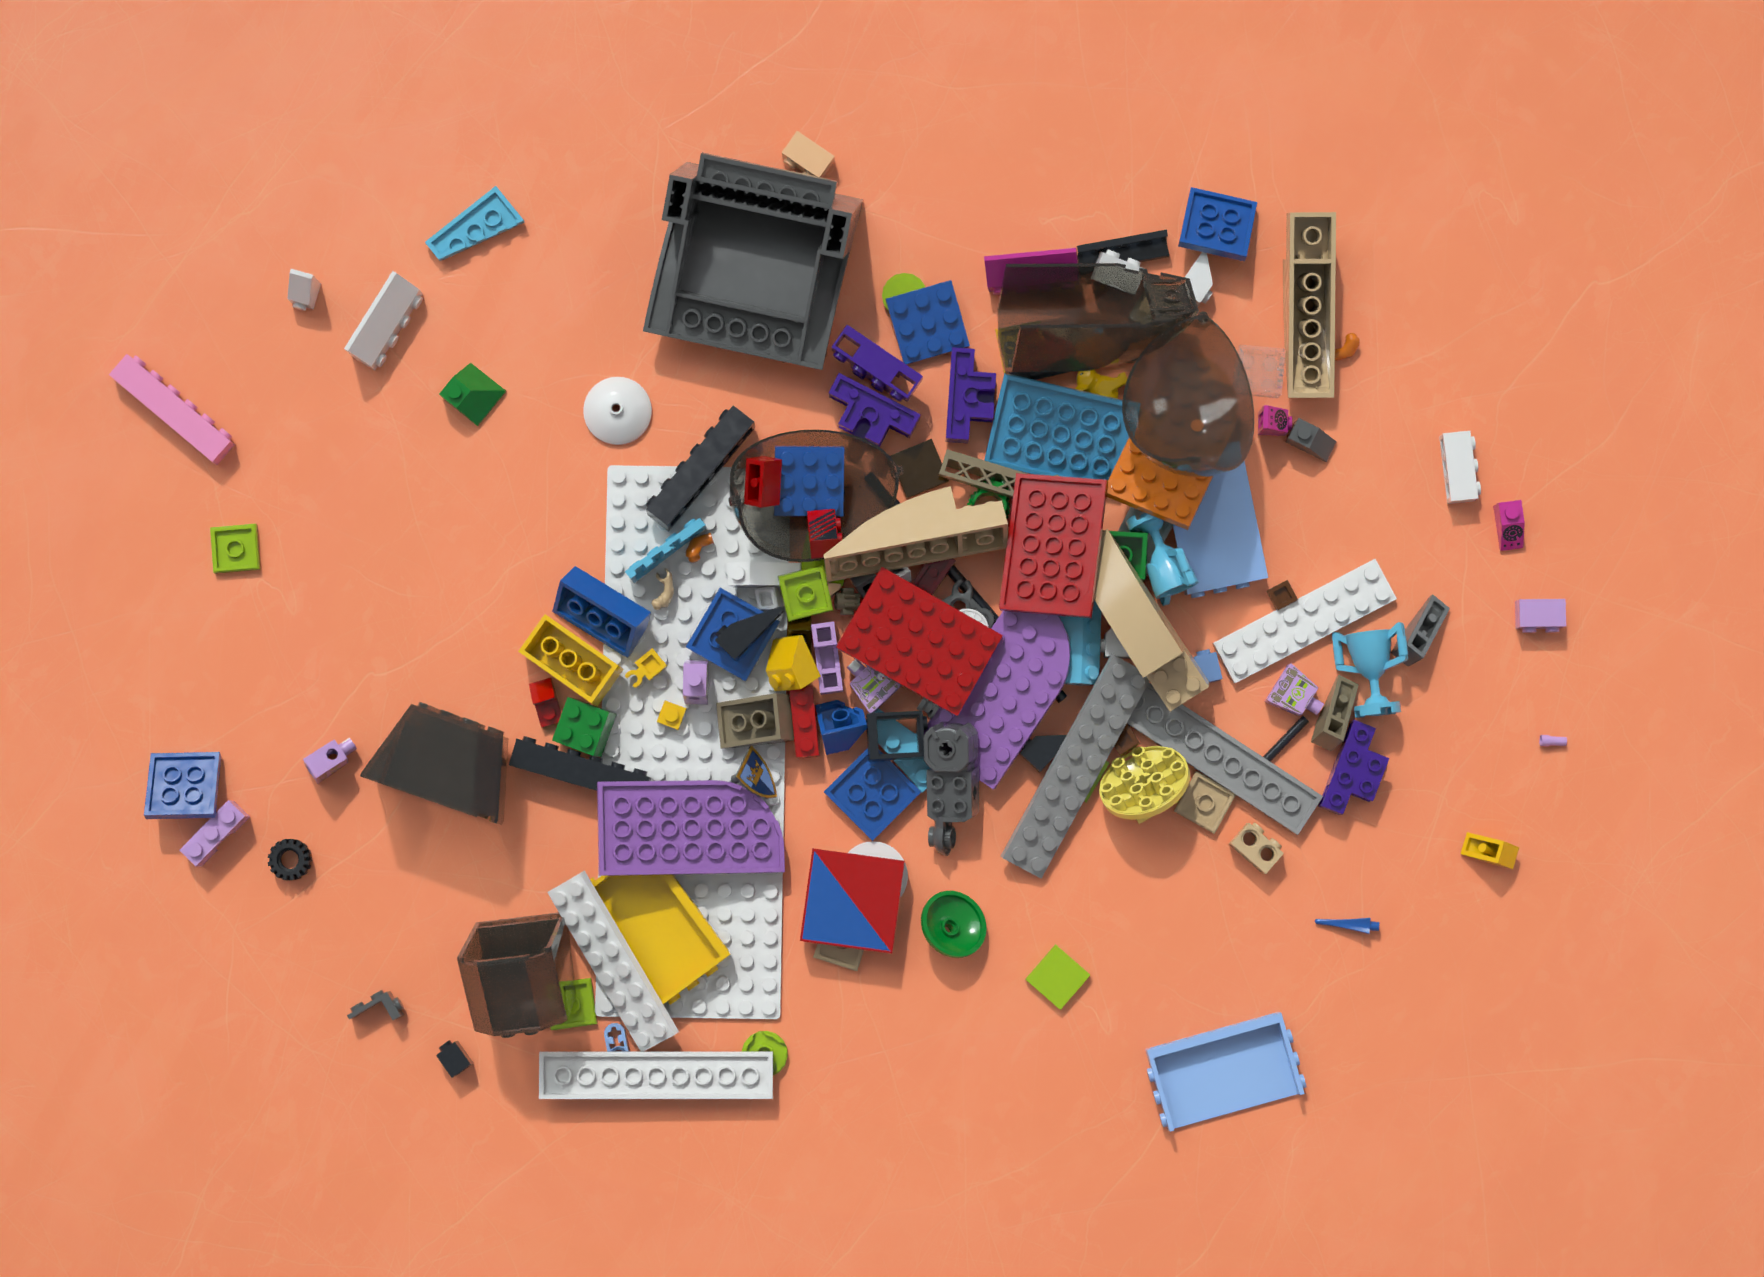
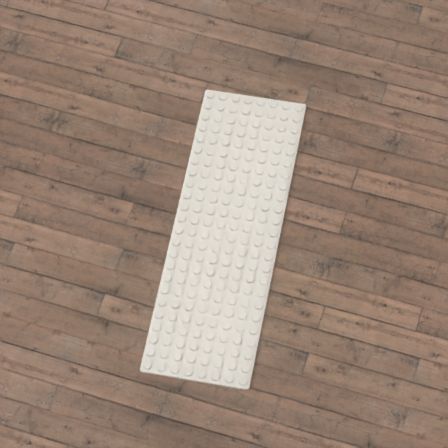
M611 465L607 469L605 584L650 611L651 615L645 632L628 658L603 643V655L624 670L602 700V709L617 714L601 757L603 759L602 763L610 766L612 762L625 765L624 770L631 772L634 771V768L647 771V776L651 777V781L717 780L732 782L731 776L737 773L749 746L720 748L716 703L773 693L786 694V690H774L769 683V677L766 673L773 640L779 637H787L785 607H781L784 612L777 619L780 621V624L746 682L686 648V645L720 587L758 608L754 588H733L728 586L727 563L789 562V516H774V506L760 508L744 504L746 467H722L671 530L667 531L647 515L646 504L653 495L657 496L661 492V486L667 478L671 479L676 474L675 469L677 466ZM701 518L707 528L696 537L711 533L714 543L701 548L699 561L692 563L686 557L689 541L636 583H633L625 572L632 564L646 557L647 553L653 548L664 544L665 540L676 532L678 534L685 529L683 526L691 519L697 520ZM666 568L672 573L674 594L668 607L655 610L651 602L664 591V584L657 580L656 573L658 572L660 578L664 579L667 577V572L664 569ZM776 587L779 593L781 594L780 587ZM653 648L667 667L650 681L645 676L642 684L634 688L632 685L637 682V676L631 675L627 679L625 674L630 670H637L639 667L635 662ZM686 660L709 661L708 705L684 703L683 666ZM665 700L687 708L679 730L657 722ZM785 742L753 746L754 749L766 762L771 772L777 794L776 798H760L769 806V809L778 821L784 840ZM783 873L674 875L731 952V955L716 965L718 970L707 977L704 974L697 980L700 983L690 991L687 988L679 993L681 998L673 1004L669 1005L668 1002L663 1004L670 1017L778 1019L781 1009ZM596 976V1015L599 1017H620Z

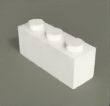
M1471 431L1443 433L1439 436L1447 504L1476 501L1478 495H1481V485L1479 481H1476L1478 461L1473 456V450L1476 449L1475 437L1471 436Z

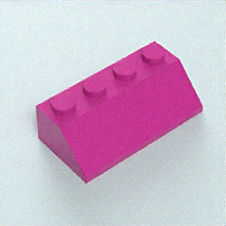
M1076 248L984 256L987 287L989 292H993L994 295L1006 294L1007 290H1016L1018 293L1030 291L1029 288L1038 287L1039 290L1044 291L1051 290L1052 286L1061 285V288H1073L1075 284H1080Z

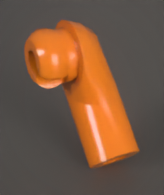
M1355 333L1347 334L1343 347L1335 349V361L1354 355L1360 344V340Z
M711 533L695 537L690 541L686 549V557H688L690 562L695 563L699 561L701 548L714 543Z

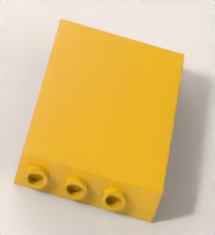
M674 875L601 876L597 880L594 877L590 879L663 1004L666 1002L669 1005L673 1004L681 998L679 993L685 988L688 991L693 989L700 983L697 980L704 974L707 977L718 970L716 965L731 955V952Z

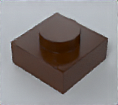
M1288 580L1266 591L1277 611L1298 600Z
M1128 724L1125 725L1114 745L1120 756L1140 745L1139 740Z

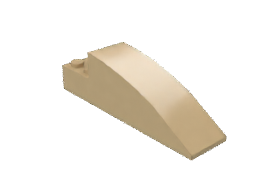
M1336 212L1286 213V259H1283V321L1288 398H1334Z
M951 486L906 500L864 522L824 554L827 582L878 573L881 567L887 570H894L1007 548L1008 522L1002 501H989L981 505H967L956 509Z
M1106 529L1102 532L1094 600L1142 677L1148 678L1171 712L1207 689L1209 681L1109 530Z

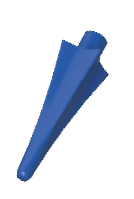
M1371 918L1315 919L1316 924L1341 927L1370 934V931H1379V922L1370 921Z

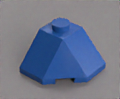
M839 700L815 705L826 755L849 750L867 729L863 709L858 707L854 709L845 706L844 702Z

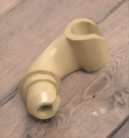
M664 568L667 572L666 578L661 579L659 573H656L657 580L664 584V591L651 602L655 610L668 607L674 594L672 573Z

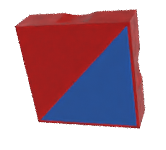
M812 848L800 941L892 954L905 861Z

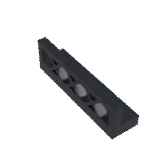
M1167 229L1078 245L1076 252L1079 273L1093 271L1100 251L1106 253L1107 249L1119 253V259L1127 261L1128 257L1139 262L1169 257Z

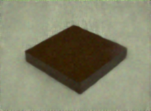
M932 439L889 456L907 499L949 482V479L939 476L942 462Z

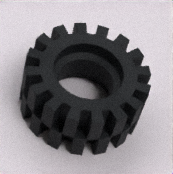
M283 839L275 843L274 847H271V853L268 854V866L271 867L270 871L277 878L296 880L308 873L307 870L311 868L310 862L312 857H310L311 851L305 843L296 839ZM290 850L294 851L299 859L298 864L292 869L284 867L281 861L282 855Z

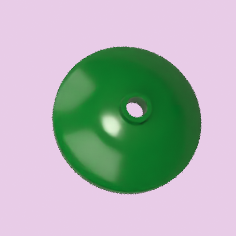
M942 891L935 894L926 902L921 913L923 934L928 943L942 955L951 958L970 956L981 947L985 940L987 927L984 914L973 899L961 892Z

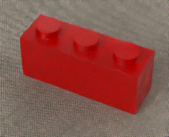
M813 686L790 690L796 758L819 757Z

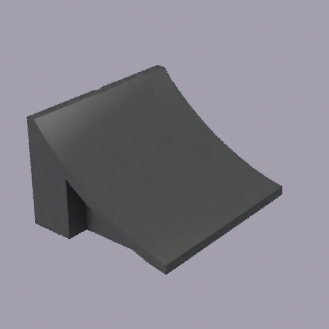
M702 152L699 164L686 162L669 175L662 220L669 223L653 282L643 332L822 370L863 199L836 194L838 181Z

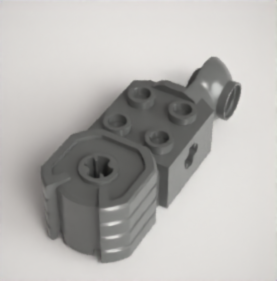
M940 722L931 727L924 735V761L929 767L926 770L927 816L935 821V826L929 828L928 844L930 847H935L944 856L950 854L951 848L953 849L956 843V830L952 826V822H965L979 813V767H974V762L978 758V732L971 723L965 725L951 723L944 726L945 724Z

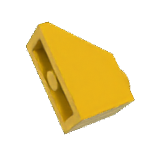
M1467 832L1460 854L1493 865L1513 869L1520 847L1502 840Z

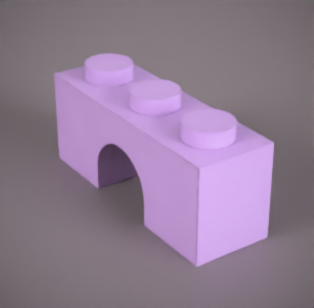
M834 622L811 624L816 664L821 675L818 678L820 695L843 692L839 655L836 648Z
M228 800L216 812L215 818H210L179 851L195 866L202 867L218 851L216 848L227 836L235 833L250 816L235 801Z

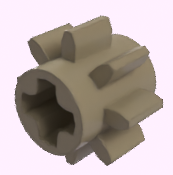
M841 588V593H835L834 608L835 610H840V615H854V610L857 611L860 606V594L854 593V588Z

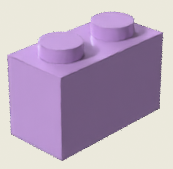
M1519 599L1515 601V628L1522 629V633H1535L1536 629H1545L1546 633L1559 632V628L1566 627L1565 599Z

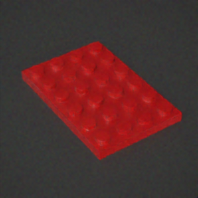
M1016 473L999 603L1001 611L1092 618L1108 488L1107 480Z
M881 567L836 648L951 714L958 716L1003 635Z

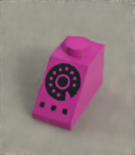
M1264 405L1258 412V435L1285 436L1288 430L1292 429V416H1288L1289 410Z
M1515 500L1497 503L1493 508L1500 551L1523 548L1525 521L1522 501Z

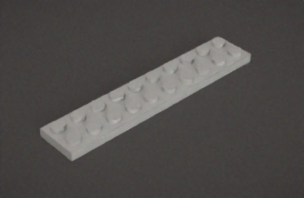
M1113 654L1110 655L1000 857L1039 878L1043 877L1149 683L1148 678H1143L1135 666Z
M1148 683L1126 723L1158 745L1176 750L1185 758L1187 764L1233 792L1236 796L1296 835L1300 833L1323 797L1183 704L1170 712L1151 683Z

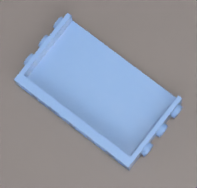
M1241 443L1228 445L1189 529L1186 530L1173 524L1177 548L1183 549L1187 561L1199 582L1184 591L1185 595L1191 594V598L1205 596L1204 591L1213 590L1214 594L1227 591V586L1236 585V589L1249 587V582L1268 578Z
M1275 1012L1145 1049L1150 1068L1147 1069V1074L1150 1082H1154L1156 1086V1091H1153L1156 1105L1161 1104L1163 1113L1159 1114L1163 1128L1167 1127L1168 1131L1171 1132L1175 1128L1296 1094H1305L1303 1088L1307 1087L1303 1074L1299 1075L1297 1066L1300 1065L1299 1057L1296 1051H1292L1290 1043L1294 1042L1290 1029L1286 1030L1282 1013Z

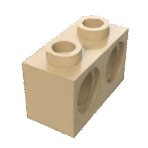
M1255 822L1252 825L1246 823L1229 842V845L1262 874H1267L1284 854L1280 850L1282 846L1273 838L1268 840L1263 835L1265 831ZM1247 832L1252 833L1255 837V841L1251 846L1246 845L1243 841V836ZM1264 848H1268L1272 852V858L1269 861H1264L1261 858V851Z

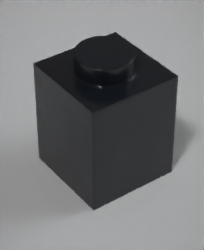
M450 1040L439 1047L441 1052L436 1055L451 1078L457 1076L473 1064V1061L459 1041L453 1043Z

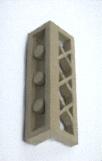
M947 449L939 476L1013 499L1014 490L1011 486H1015L1016 473H1027ZM947 466L960 471L953 474L945 471ZM968 473L982 478L978 480L970 479ZM994 477L995 481L1001 482L1002 480L1005 484L996 487L992 485L989 479Z

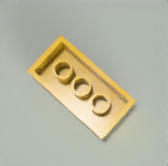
M544 614L518 651L597 707L624 670L546 614Z

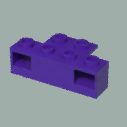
M846 325L831 347L834 352L833 356L842 363L847 361L851 364L854 375L862 380L867 378L872 382L871 386L881 393L883 390L887 393L891 391L890 395L900 402L902 399L908 402L923 380L921 374L849 325ZM843 338L859 347L853 357L838 348ZM895 376L897 378L902 376L914 385L908 395L891 384Z
M952 347L945 442L968 444L970 421L993 422L996 373L973 372L975 349Z
M840 373L837 375L828 393L829 398L847 406L838 423L839 428L877 448H880L889 429L910 439L920 420L921 414Z
M1357 720L1350 721L1318 807L1337 815H1343L1350 795L1367 802L1374 800L1389 761L1388 757L1368 750L1376 728Z

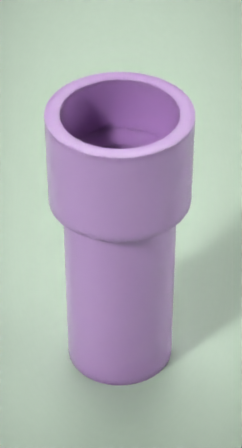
M1540 735L1539 744L1540 746H1566L1567 737Z

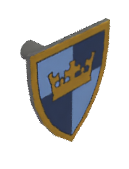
M750 745L737 773L731 776V781L735 784L740 782L743 787L758 797L766 799L776 798V788L771 772L760 754Z

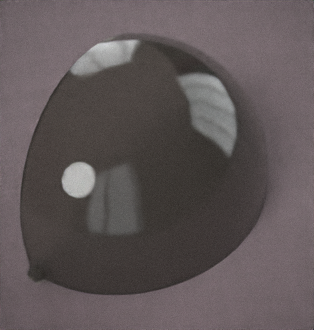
M1202 311L1197 316L1170 326L1148 344L1133 365L1123 393V421L1134 445L1146 458L1160 468L1187 477L1215 476L1240 466L1246 459L1253 441L1254 405L1245 368L1239 354L1225 332L1209 318L1207 312Z
M831 430L790 431L762 439L745 449L737 457L730 471V497L728 501L739 527L750 542L762 552L791 562L824 560V558L811 559L807 516H774V506L760 508L744 504L746 458L760 456L775 458V446H844L843 516H835L840 518L841 532L837 533H842V539L864 522L893 507L898 492L899 477L903 475V467L895 464L893 459L879 446L855 435Z

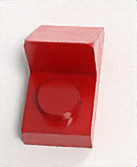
M552 678L530 683L532 703L535 705L541 728L557 724L562 712Z

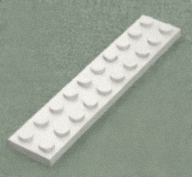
M540 1051L539 1099H773V1051Z

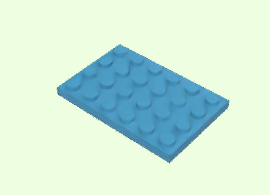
M1004 373L985 461L1035 475H1059L1062 477L1108 481L1134 428L1139 404Z

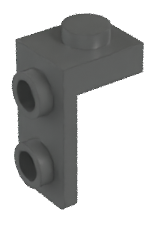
M380 990L370 996L372 1001L364 1005L363 1002H360L350 1008L352 1013L348 1014L347 1017L349 1020L382 1002L391 1019L397 1020L404 1015L402 1012L404 1006L398 997L394 998L391 991L384 993L383 990Z

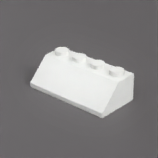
M392 271L344 349L353 358L373 370H376L377 366L381 367L386 360L387 355L385 354L389 347L393 348L398 341L399 336L397 334L401 328L404 329L410 322L411 317L409 315L412 310L420 306L423 300L421 297L423 293L416 286Z

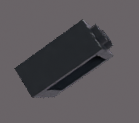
M923 711L866 714L868 762L924 759V730H928L927 716H923ZM916 720L917 752L879 754L877 721Z

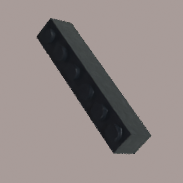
M734 405L729 410L725 409L718 419V424L715 427L711 426L707 430L701 444L697 443L690 451L691 456L687 461L680 462L675 469L676 474L671 479L667 478L661 486V492L657 496L653 495L647 502V515L667 531L671 530L755 429V422Z
M523 736L522 740L516 738L509 762L510 766L597 791V782L651 781V777L647 776V771L634 768L633 772L624 770L625 765L612 762L611 766L602 763V758L590 755L589 759L580 757L581 752L568 749L567 753L558 751L559 746L546 742L545 746L536 744V739Z

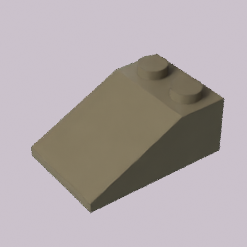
M773 693L716 703L721 749L794 741L790 695Z

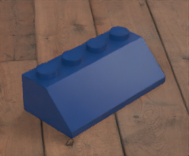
M576 566L560 580L552 610L558 616L627 658L632 654L645 632L651 612Z

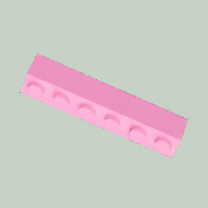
M126 354L109 375L210 461L218 465L235 445L230 441L232 436L223 428L217 430L213 426L215 421L205 413L202 416L195 411L198 407L189 399H186L184 402L179 398L180 392L171 384L166 387L161 382L164 378L154 370L151 372L147 371L144 368L146 363L135 355L132 358Z

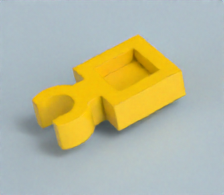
M652 648L635 662L639 668L628 671L625 677L628 679L631 675H636L638 678L637 682L632 686L637 688L642 684L645 676L650 681L664 670L667 665Z

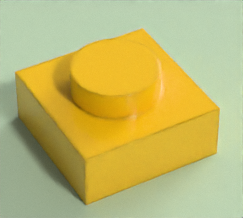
M665 700L657 722L679 730L687 708Z

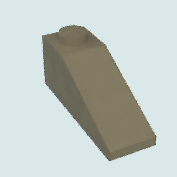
M1341 675L1336 677L1316 722L1311 739L1312 743L1332 751L1344 741L1359 684Z

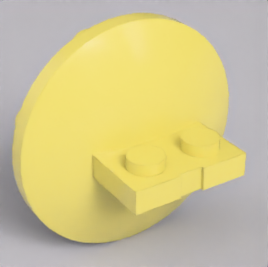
M1138 746L1131 752L1112 761L1111 766L1102 777L1099 789L1100 797L1105 808L1111 814L1123 819L1137 820L1140 824L1179 802V799L1188 788L1190 769L1185 758L1172 748ZM1131 755L1133 756V757L1130 758L1129 760H1126V761L1124 760L1125 758H1127V757H1129V756H1131Z

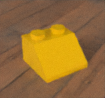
M803 635L779 637L773 640L766 673L769 677V683L775 691L802 689L821 677Z

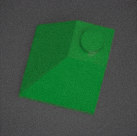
M469 363L451 378L439 395L475 425L479 426L506 393V390L472 363Z

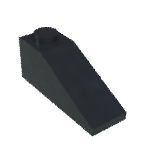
M777 607L731 623L728 627L724 625L715 634L717 636L715 641L737 661L783 614L784 610L781 607Z

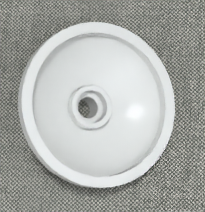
M610 377L598 382L589 391L584 402L583 414L588 429L596 438L608 444L623 445L635 441L646 431L651 421L652 406L648 394L640 384L625 377ZM614 405H620L618 412L612 411Z

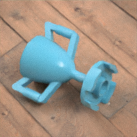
M1147 513L1141 514L1138 520L1133 515L1126 520L1129 531L1149 533L1155 544L1151 561L1146 565L1156 599H1160L1162 606L1168 605L1172 595L1183 592L1199 582L1187 561L1183 549L1173 548L1164 544L1159 530L1165 521Z
M1398 622L1391 629L1364 631L1347 635L1333 632L1332 640L1336 669L1360 673L1370 682L1371 696L1366 699L1364 705L1354 707L1355 718H1363L1368 715L1382 716L1400 713V701L1390 702L1385 696L1381 695L1379 678L1387 669L1408 660L1404 623ZM1397 634L1399 657L1390 660L1391 639ZM1341 642L1347 644L1355 666L1344 665Z

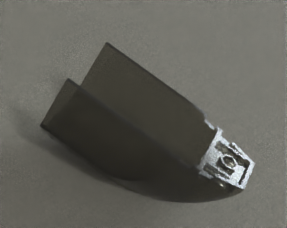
M1120 263L1006 264L997 307L998 344L1005 372H1075L1097 370L1134 360L1157 349L1180 333L1199 312L1190 278L1162 272L1159 276L1150 274L1147 269L1139 268V271L1127 269L1125 264Z

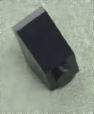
M1066 735L1035 736L1032 740L1029 738L1019 754L1040 773L1057 754Z

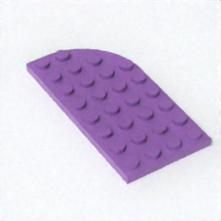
M1003 611L991 628L1003 636L959 715L955 716L939 707L933 718L928 722V730L940 722H943L944 726L951 723L963 725L971 723L978 732V758L974 762V767H979V780L993 790L997 787L1037 728L1067 680L1070 670L1071 647L1068 633L1058 615Z
M717 780L597 782L599 876L785 872L784 840L778 821L775 819L769 806L760 797L752 794L741 785Z

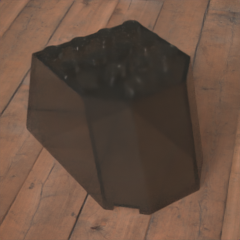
M419 702L418 706L411 704L363 769L360 777L475 817L479 816L488 819V816H490V822L502 825L505 810L509 738L504 737V732L490 726L485 730L486 726L465 717L462 718L442 709L439 710L422 702Z
M558 912L476 922L457 957L474 1031L491 1036L509 1038L518 1033L534 1035L539 1031L567 1021L576 1000L570 934L564 917H561Z

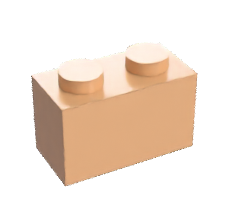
M796 131L782 151L783 162L791 169L796 167L803 174L821 178L826 175L835 162L834 155L799 131Z

